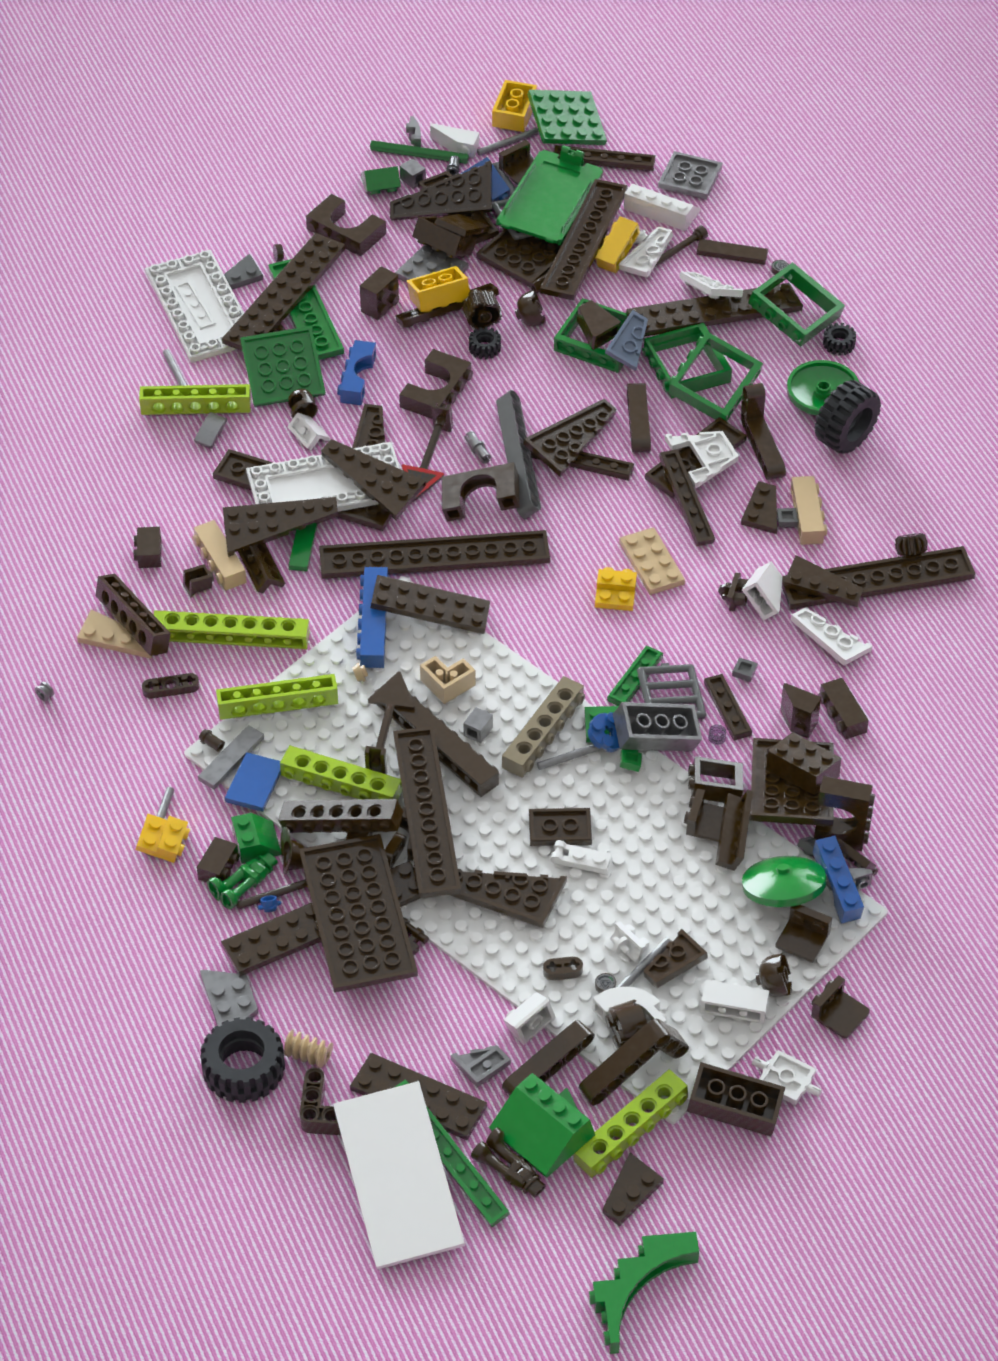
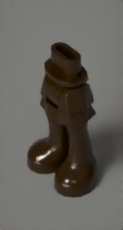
M495 1128L489 1134L486 1143L480 1142L471 1153V1158L476 1162L485 1163L499 1172L506 1182H510V1185L523 1190L525 1194L529 1193L534 1198L537 1197L545 1189L546 1184L540 1180L541 1177L536 1174L532 1166L525 1159L518 1157L505 1146L504 1132L500 1128ZM492 1152L496 1153L498 1156L503 1158L511 1166L508 1167L507 1165H505L497 1157H495L492 1154Z

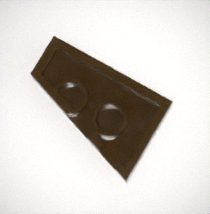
M758 481L741 519V525L777 534L775 485Z
M629 1153L603 1207V1214L620 1227L664 1183V1178L632 1153Z

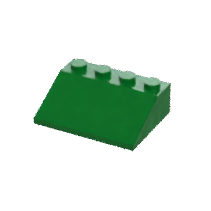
M533 1073L516 1086L489 1127L491 1132L495 1128H500L505 1134L504 1143L546 1178L596 1135L589 1118Z

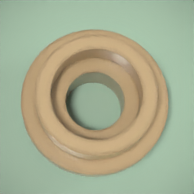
M356 663L357 666L352 667L358 682H365V677L368 676L365 665L361 666L360 663Z

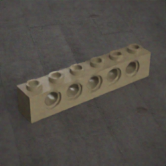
M565 676L560 679L503 753L502 769L521 778L532 770L534 762L537 758L540 759L547 745L552 744L556 733L562 731L566 720L571 718L576 707L583 703L585 699L584 685Z

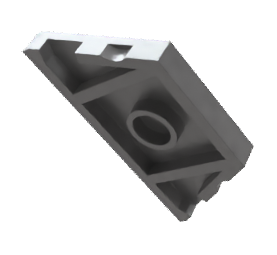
M200 970V975L219 1027L226 1020L230 1022L238 1017L240 1019H246V1017L253 1018L258 1014V1008L246 975L239 977L236 973Z

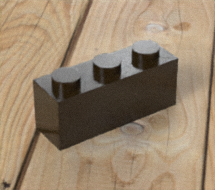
M839 678L821 684L820 693L818 694L821 697V704L825 705L828 716L831 719L833 718L837 731L842 733L845 740L867 733L869 720L844 679Z

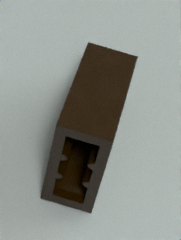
M592 300L578 307L577 322L592 350L613 340L620 329L621 321Z

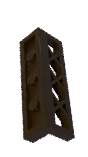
M258 543L250 546V549L243 551V549L238 551L257 592L264 593L271 584L283 587L286 584L266 543Z
M747 790L742 797L729 793L725 797L715 865L735 871L744 859L753 791Z

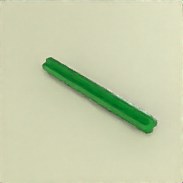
M372 140L370 143V150L442 161H449L451 156H458L460 163L467 164L469 160V155L466 153Z

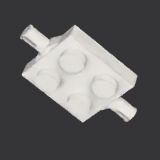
M779 1050L768 1062L757 1057L752 1061V1065L763 1070V1074L759 1079L784 1086L783 1099L794 1105L798 1103L801 1096L806 1092L817 1097L822 1092V1089L811 1084V1080L816 1074V1068Z

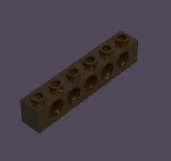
M115 573L98 576L95 596L150 656L168 653L171 633Z
M397 799L284 801L278 822L282 829L287 827L290 833L394 832L399 829L404 811Z

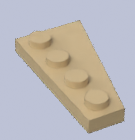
M92 609L90 610L77 636L78 643L152 658L120 622Z

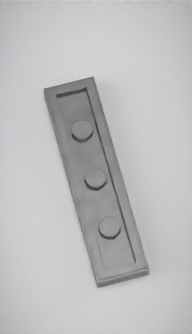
M248 725L198 776V781L215 790L242 762L246 752L251 753L264 739V734Z

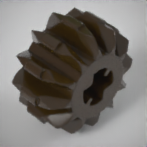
M923 533L902 535L895 539V549H897L898 555H915L928 550V541Z

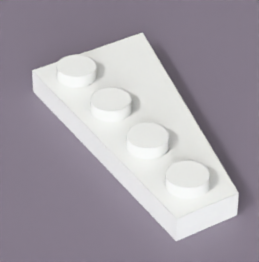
M658 226L619 263V269L648 278L672 239V230Z
M680 272L679 279L685 281V284L693 286L694 289L701 290V293L709 294L710 298L719 299L720 296L742 297L743 295L742 289H733L731 285L721 284L720 281L710 279V277L697 272Z
M807 608L791 616L790 620L843 666L872 650L873 646L871 644L861 643L858 641L859 638L853 634L847 635L841 631V627L826 623L825 618Z

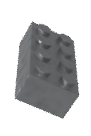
M622 702L613 713L620 749L693 751L702 741L695 705Z

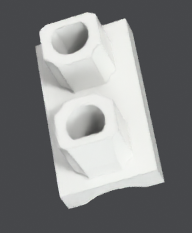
M621 922L615 924V931L610 937V940L615 943L613 951L617 954L624 952L635 963L639 962L642 954L649 947V941L645 938L638 939L635 936L636 931L633 926H624Z

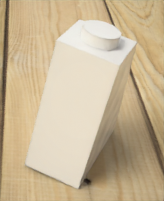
M772 561L759 567L742 589L763 620L780 611L783 576Z

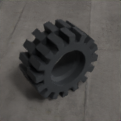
M835 323L834 326L832 324L829 325V328L827 327L824 331L823 345L827 352L833 351L832 354L838 353V356H842V353L844 355H847L848 352L851 353L852 349L854 350L856 342V331H854V328L851 327L849 329L850 325L844 326V323H841V325Z
M479 327V330L474 329V333L471 332L469 336L471 355L473 354L474 357L479 356V359L485 357V360L489 356L491 359L494 358V355L497 356L498 352L500 353L501 335L498 334V331H494V328L488 330V327H485V329Z

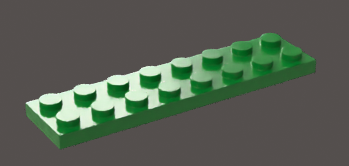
M292 259L268 265L273 280ZM314 285L290 312L289 316L295 328L312 326L318 359L321 360L344 354V347Z

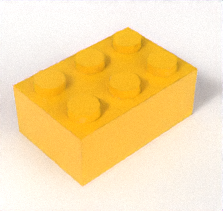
M505 80L492 110V127L525 132L533 112L527 93L529 89L537 90V85Z
M457 266L407 280L410 300L421 312H430L437 307H446L454 302H463L467 299L470 292L468 278Z

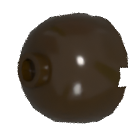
M534 289L522 294L517 301V309L515 310L517 319H521L524 324L533 327L546 323L545 315H541L543 310L537 293H534Z
M780 953L766 957L759 966V973H756L757 985H761L763 990H769V995L787 996L792 993V981L788 982V975L791 973L786 956Z

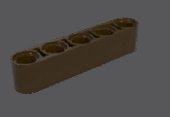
M630 383L627 384V402L632 452H651L646 384Z
M575 1020L507 1077L502 1084V1089L510 1096L516 1086L531 1073L545 1083L593 1041L595 1034L580 1020Z

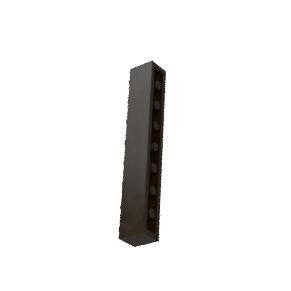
M411 695L415 705L414 710L397 707L394 709L392 719L404 730L434 727L439 761L477 795L482 797L499 785L498 769L494 765H490L482 754L474 751L468 742H464L454 730L449 729L442 719L433 715L428 707H424L416 696ZM377 705L385 712L386 706Z

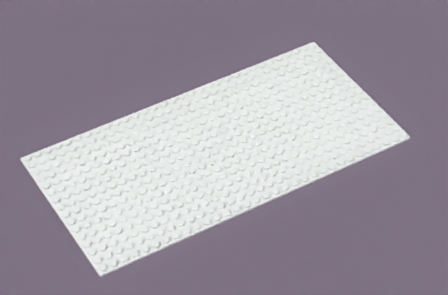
M402 576L398 579L414 583L405 576ZM358 611L271 681L276 682L335 674L338 704L223 719L211 729L212 734L225 741V746L220 752H217L207 744H202L199 739L184 751L186 758L204 770L250 725L264 734V739L251 754L281 761L289 745L365 768L366 746L376 747L385 713L376 704H369L368 698L400 671L409 693L416 696L424 707H428L433 715L442 719L449 729L454 730L464 742H468L474 751L482 754L485 760L490 765H494L499 771V785L480 797L440 762L458 869H461L463 872L483 870V873L494 874V871L527 873L528 876L540 877V874L548 875L550 878L567 876V882L543 928L450 895L421 898L400 907L403 917L410 920V924L414 927L421 928L424 934L429 937L428 941L518 1008L526 997L532 996L536 992L547 998L556 1018L545 1029L555 1037L572 1022L580 1020L595 1034V1037L579 1055L596 1068L619 1049L614 1045L612 1028H608L607 1024L592 1010L593 997L600 994L595 989L596 977L602 973H609L615 977L617 987L666 937L674 941L678 936L677 933L683 929L707 952L708 958L659 988L654 987L644 977V972L629 987L645 990L660 1000V1011L665 1014L667 1024L679 1032L688 1044L689 1050L685 1055L677 1059L661 1050L658 1051L620 1085L634 1097H637L668 1069L674 1072L688 1085V1098L682 1105H677L665 1119L670 1124L677 1123L687 1113L700 1062L730 1070L888 913L884 906L857 889L864 905L861 919L841 924L834 907L832 890L829 891L826 885V888L818 897L801 904L832 917L831 932L814 963L776 948L775 944L789 920L790 907L764 906L750 900L743 892V874L753 864L772 857L799 856L815 862L816 860L806 855L800 848L762 822L750 821L749 819L743 861L735 871L715 865L718 842L686 835L687 824L684 823L686 811L690 812L691 810L689 808L691 790L688 789V782L691 776H688V771L657 750L638 751L642 753L639 772L619 767L622 749L615 752H606V749H602L539 770L537 762L592 744L586 743L585 707L594 706L585 700L576 707L573 716L566 720L562 731L556 733L552 744L547 745L540 759L537 758L532 770L527 772L523 778L502 769L503 753L558 682L486 632L484 634L387 612L384 668H366L368 676L365 677L366 681L358 682L352 667L357 666L356 663H360V660L356 659V650L360 648V645H357V633H361V630H358V619H362ZM434 656L447 667L464 658L476 670V685L444 704L420 681V665ZM475 707L486 710L493 715V728L482 743L464 736L463 723ZM392 719L384 747L387 755V775L400 778L393 731L404 729ZM241 763L221 782L227 789H229ZM280 775L264 811L258 812L267 819L272 820L282 830L278 818L284 801L359 799L343 796L340 793L327 791L320 787L307 785L301 781L288 779ZM403 793L398 800L401 807H405ZM704 800V803L724 807V803ZM590 808L592 845L573 846L611 853L607 874L554 864L550 861L551 854L555 852L554 846H530L529 809ZM399 827L398 831L374 832L372 834H381L384 849L396 832L407 836L406 845L393 867L407 862L409 833ZM290 833V836L307 848L346 840L347 833ZM621 922L624 926H633L636 931L635 936L638 939L645 938L649 941V947L642 954L639 962L635 963L624 952L617 954L613 951L615 943L610 940V937L615 931L616 923ZM780 953L786 956L791 973L788 975V982L792 981L791 995L778 997L769 995L764 1024L700 1013L705 980H717L728 984L762 988L756 982V973H759V966L762 960L768 956ZM573 956L580 958L583 962V973L578 978L548 980L543 975V964L548 959ZM571 965L572 969L575 970V965ZM551 967V968H550V969H551V972H554V971H555V970H554V967ZM661 1096L660 1098H662V1099H667V1098H669V1097H668V1096Z

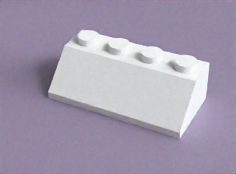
M631 184L624 193L625 210L686 231L701 210V208L635 184Z

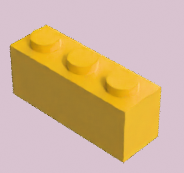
M619 216L617 222L613 223L610 234L604 238L603 246L598 250L595 257L598 267L615 274L617 273L619 263L627 256L640 233L637 222Z

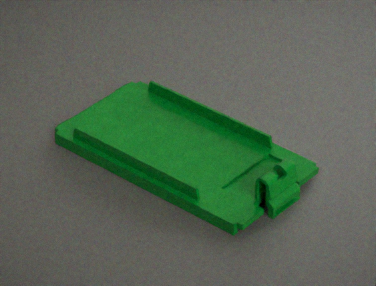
M564 145L561 149L560 159H558L559 154L544 149L539 151L498 216L496 225L544 239L546 242L562 245L594 180L602 178V168L588 163L583 166L584 152L571 150L570 147Z

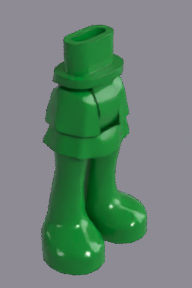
M269 852L263 856L258 855L257 859H252L241 865L234 874L222 882L216 877L209 879L207 887L217 901L221 899V903L225 908L233 909L238 904L239 898L251 887L256 888L258 883H261L273 871V867L278 864V861ZM243 879L245 880V881L242 882L238 887H236V888L233 889V890H230V889H232L237 883H239L241 880H243Z

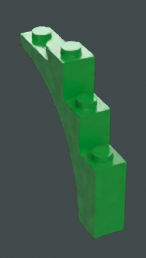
M696 1232L642 1236L641 1245H638V1257L617 1260V1268H613L614 1280L593 1282V1290L589 1291V1303L594 1305L595 1313L601 1314L602 1325L606 1324L607 1331H603L604 1345H609L610 1354L619 1353L621 1322L628 1305L636 1294L648 1282L662 1273L680 1266L698 1263L699 1246Z

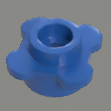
M269 895L260 899L261 905L257 906L258 910L264 909V912H274L277 906L282 903L277 901L276 896Z

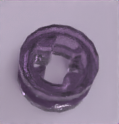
M713 725L709 728L708 740L712 744L720 745L725 742V727Z

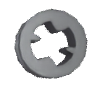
M44 681L40 683V686L35 687V693L43 701H48L49 697L54 695L52 687Z

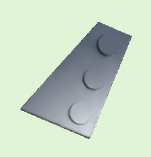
M632 310L607 347L605 354L636 371L648 319Z

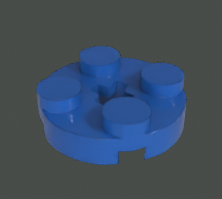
M613 712L600 713L589 723L588 736L590 741L598 749H606V752H615L620 749ZM608 730L611 733V736L609 734H605L604 731Z

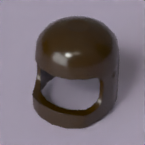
M297 389L289 395L288 405L291 409L292 419L297 413L311 418L317 414L318 406L313 395L307 389Z

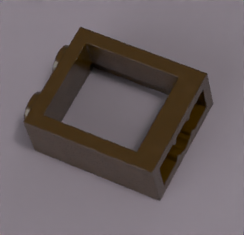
M695 756L693 764H689L688 776L691 777L689 778L688 789L691 790V796H695L698 788L705 790L704 800L724 803L728 793L742 797L744 790L743 763ZM700 775L731 779V785L701 781Z

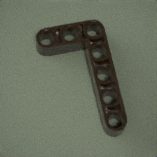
M763 383L747 385L743 387L742 426L766 480L785 477L786 467L764 419L766 398Z
M653 1019L579 1084V1089L590 1105H597L658 1051L661 1050L677 1059L688 1052L689 1046L675 1028L660 1019Z
M317 1067L310 1068L306 1071L299 1112L301 1129L310 1134L341 1136L334 1106H323L325 1094L324 1072Z

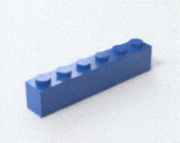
M364 567V575H360V586H363V589H360V601H363V604H359V615L362 616V619H358V630H361V633H357V645H360V648L356 650V659L360 660V665H365V668H384L387 612L372 609L370 606L377 575L388 577V567Z

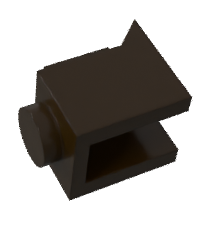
M205 564L183 570V587L190 598L197 592L212 588L214 576Z

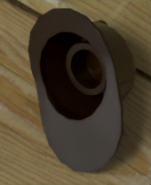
M283 827L280 846L283 859V874L286 875L288 870L303 869L299 849L305 847L302 843L291 840L289 829Z

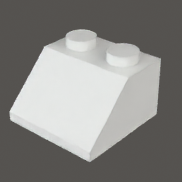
M536 992L532 996L526 997L522 1005L516 1010H511L506 1015L504 1022L509 1031L522 1045H525L552 1022L556 1016L549 1000Z

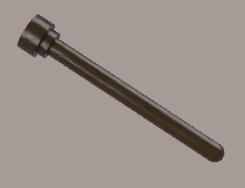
M702 225L695 228L691 236L663 253L655 267L691 243L707 238L708 232L706 228Z
M306 879L240 900L236 907L243 909L261 903L260 899L264 896L273 895L279 897L306 888Z

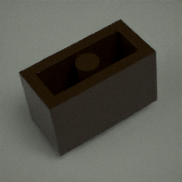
M160 526L138 527L137 535H134V547H137V549L133 550L134 561H138V568L161 567L162 538Z
M214 837L197 866L198 880L207 882L209 879L216 877L222 882L229 878L233 865H236L240 858L237 844Z

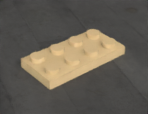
M654 527L619 538L621 547L649 595L685 585V578Z

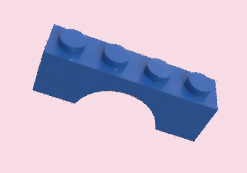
M355 340L353 347L349 348V359H346L345 362L346 371L342 372V384H339L337 389V395H340V403L362 406L365 396V380L358 377L357 374L365 369L373 368L377 356L376 342Z
M831 836L816 840L812 853L816 862L824 868L833 892L834 907L841 924L861 919L864 905L836 837Z

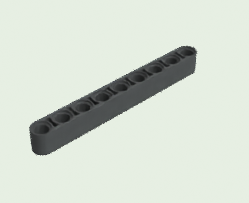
M510 390L496 400L507 463L514 462L519 474L520 507L516 508L520 517L527 519L541 509L531 452L523 444L524 439L527 438L521 401L517 393Z

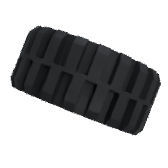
M856 380L846 381L830 393L831 395L826 398L824 405L821 406L814 425L817 439L840 454L854 451L856 447H859L867 439L868 434L872 432L873 426L877 423L878 415H880L881 411L879 395Z
M238 1017L234 1018V1021L229 1022L226 1020L222 1022L220 1027L217 1025L211 1030L212 1034L206 1035L200 1050L202 1073L207 1087L211 1091H215L218 1097H226V1101L234 1102V1100H239V1103H246V1100L253 1102L258 1100L260 1096L264 1098L269 1095L270 1089L273 1091L277 1088L278 1082L282 1080L284 1075L285 1059L283 1043L279 1034L274 1031L272 1026H265V1022L259 1019L253 1021V1018L246 1017V1019H240ZM239 1051H252L262 1057L256 1065L246 1069H234L223 1063L227 1057Z

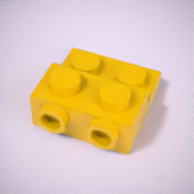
M611 567L599 569L595 608L633 611L637 572H633L631 569L616 571Z
M148 813L135 850L174 863L176 857H181L185 846L181 844L182 839L187 840L190 829L187 828L188 822L172 816H168L166 820Z

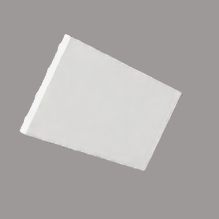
M211 250L186 255L179 259L169 260L168 262L154 264L145 268V273L190 363L237 350L223 344L222 337L244 312ZM190 280L217 324L200 329L173 285ZM188 284L179 286L201 325L210 323L209 317ZM190 290L192 295L185 296V291ZM197 301L198 306L192 307L191 303ZM200 312L205 313V317L199 318L198 314Z
M392 442L354 448L400 469ZM321 455L246 468L255 504L336 497L338 512L379 504L376 500L370 499L354 485L352 479L346 478L339 468H335Z
M419 1081L334 1103L336 1118L376 1269L464 1247L465 1242Z

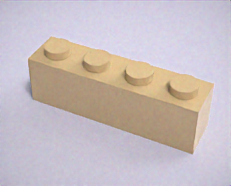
M814 476L792 477L790 490L793 506L797 511V528L800 544H823L824 536H827V525L823 524L825 516L824 511L820 509L822 508V499L818 497L819 484L815 483Z
M212 520L194 527L193 542L196 547L199 546L202 558L207 559L210 571L215 572L218 584H222L224 589L228 590L247 583L246 571L235 552L234 555L228 557L226 538L216 521Z

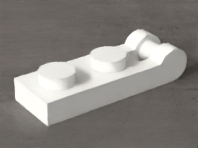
M561 840L555 842V852L551 854L550 858L552 863L607 874L611 853L568 845Z

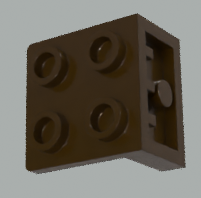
M803 905L791 906L789 920L779 936L775 947L814 963L831 932L832 917Z

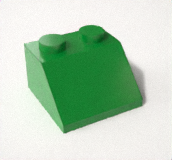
M398 166L366 170L361 173L365 193L370 192V195L380 194L381 190H387V193L396 192L397 188L401 187Z
M253 813L231 817L233 835L238 847V853L240 854L241 864L255 858L257 859L258 855L263 856L267 852L274 857L282 855L272 820Z

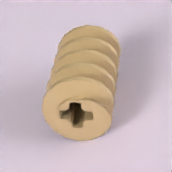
M292 1029L285 1040V1056H292L295 1060L300 1058L304 1063L308 1061L310 1065L316 1064L318 1068H322L332 1054L333 1043H330L326 1048L325 1040H322L318 1045L317 1037H314L312 1042H309L310 1035L307 1034L304 1039H301L302 1033L299 1031L294 1036V1030Z

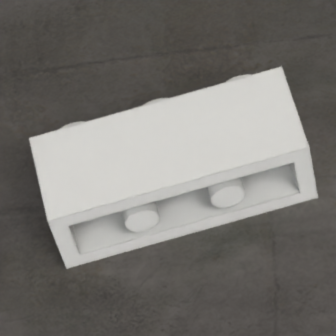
M705 980L700 1013L764 1024L769 990L746 987L740 984H728L717 980Z

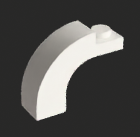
M615 987L593 997L592 1010L605 1024V1016L608 1015L610 1007L633 999L636 1000L635 1005L639 1004L641 1006L647 1023L657 1018L667 1024L665 1014L660 1011V1000L645 990L634 987Z

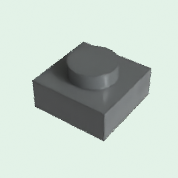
M777 508L779 527L798 526L796 508Z
M739 657L732 671V676L751 682L758 663Z
M811 836L801 838L797 846L803 849L806 855L814 856L812 852L816 839Z

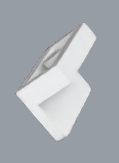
M297 413L288 425V429L307 449L312 450L319 439L330 440L326 432L309 416Z

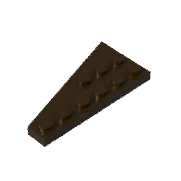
M336 497L223 507L228 557L234 555V552L243 549V551H246L255 544H265L289 535V532L298 529L300 531L305 529L309 524H319L337 517Z

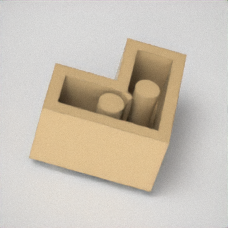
M434 656L420 665V681L441 702L446 704L476 685V670L464 658L447 667Z

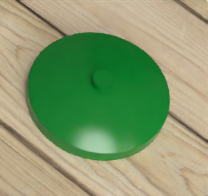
M828 360L809 361L796 367L789 375L787 395L798 409L817 416L821 406L825 403L824 401L831 395L830 393L833 390L837 389V386L849 380H856L858 382L859 380L852 370L840 363Z
M778 856L759 861L750 866L743 874L742 887L744 894L755 903L770 907H791L807 903L818 897L826 888V873L820 864L811 859L799 856Z

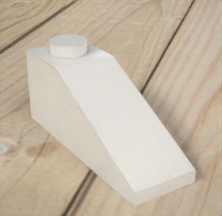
M430 124V138L452 152L466 153L470 158H474L479 148V132Z

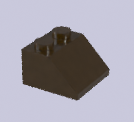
M784 683L780 708L790 732L809 739L819 720L821 697Z

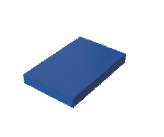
M246 752L227 791L225 802L263 812L281 775V761Z

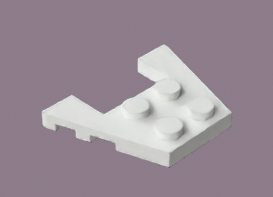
M723 431L699 432V435H689L688 433H681V436L665 435V441L671 450L690 446L703 468L688 472L694 488H698L738 462L739 456Z

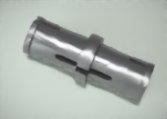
M469 431L466 433L467 436H464V439L469 443L471 451L478 456L483 464L488 463L492 456L486 450L485 444L478 439L474 431Z

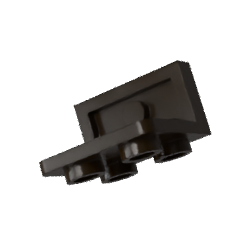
M527 140L499 153V169L518 185L534 161L530 157V142Z
M697 788L695 796L690 798L689 808L691 810L690 812L686 811L684 823L687 824L686 835L719 842L724 807L704 803L705 790Z
M838 975L833 981L830 980L826 984L821 994H817L811 1002V1005H813L811 1017L846 1039L867 1018L870 1009L844 992L845 979Z

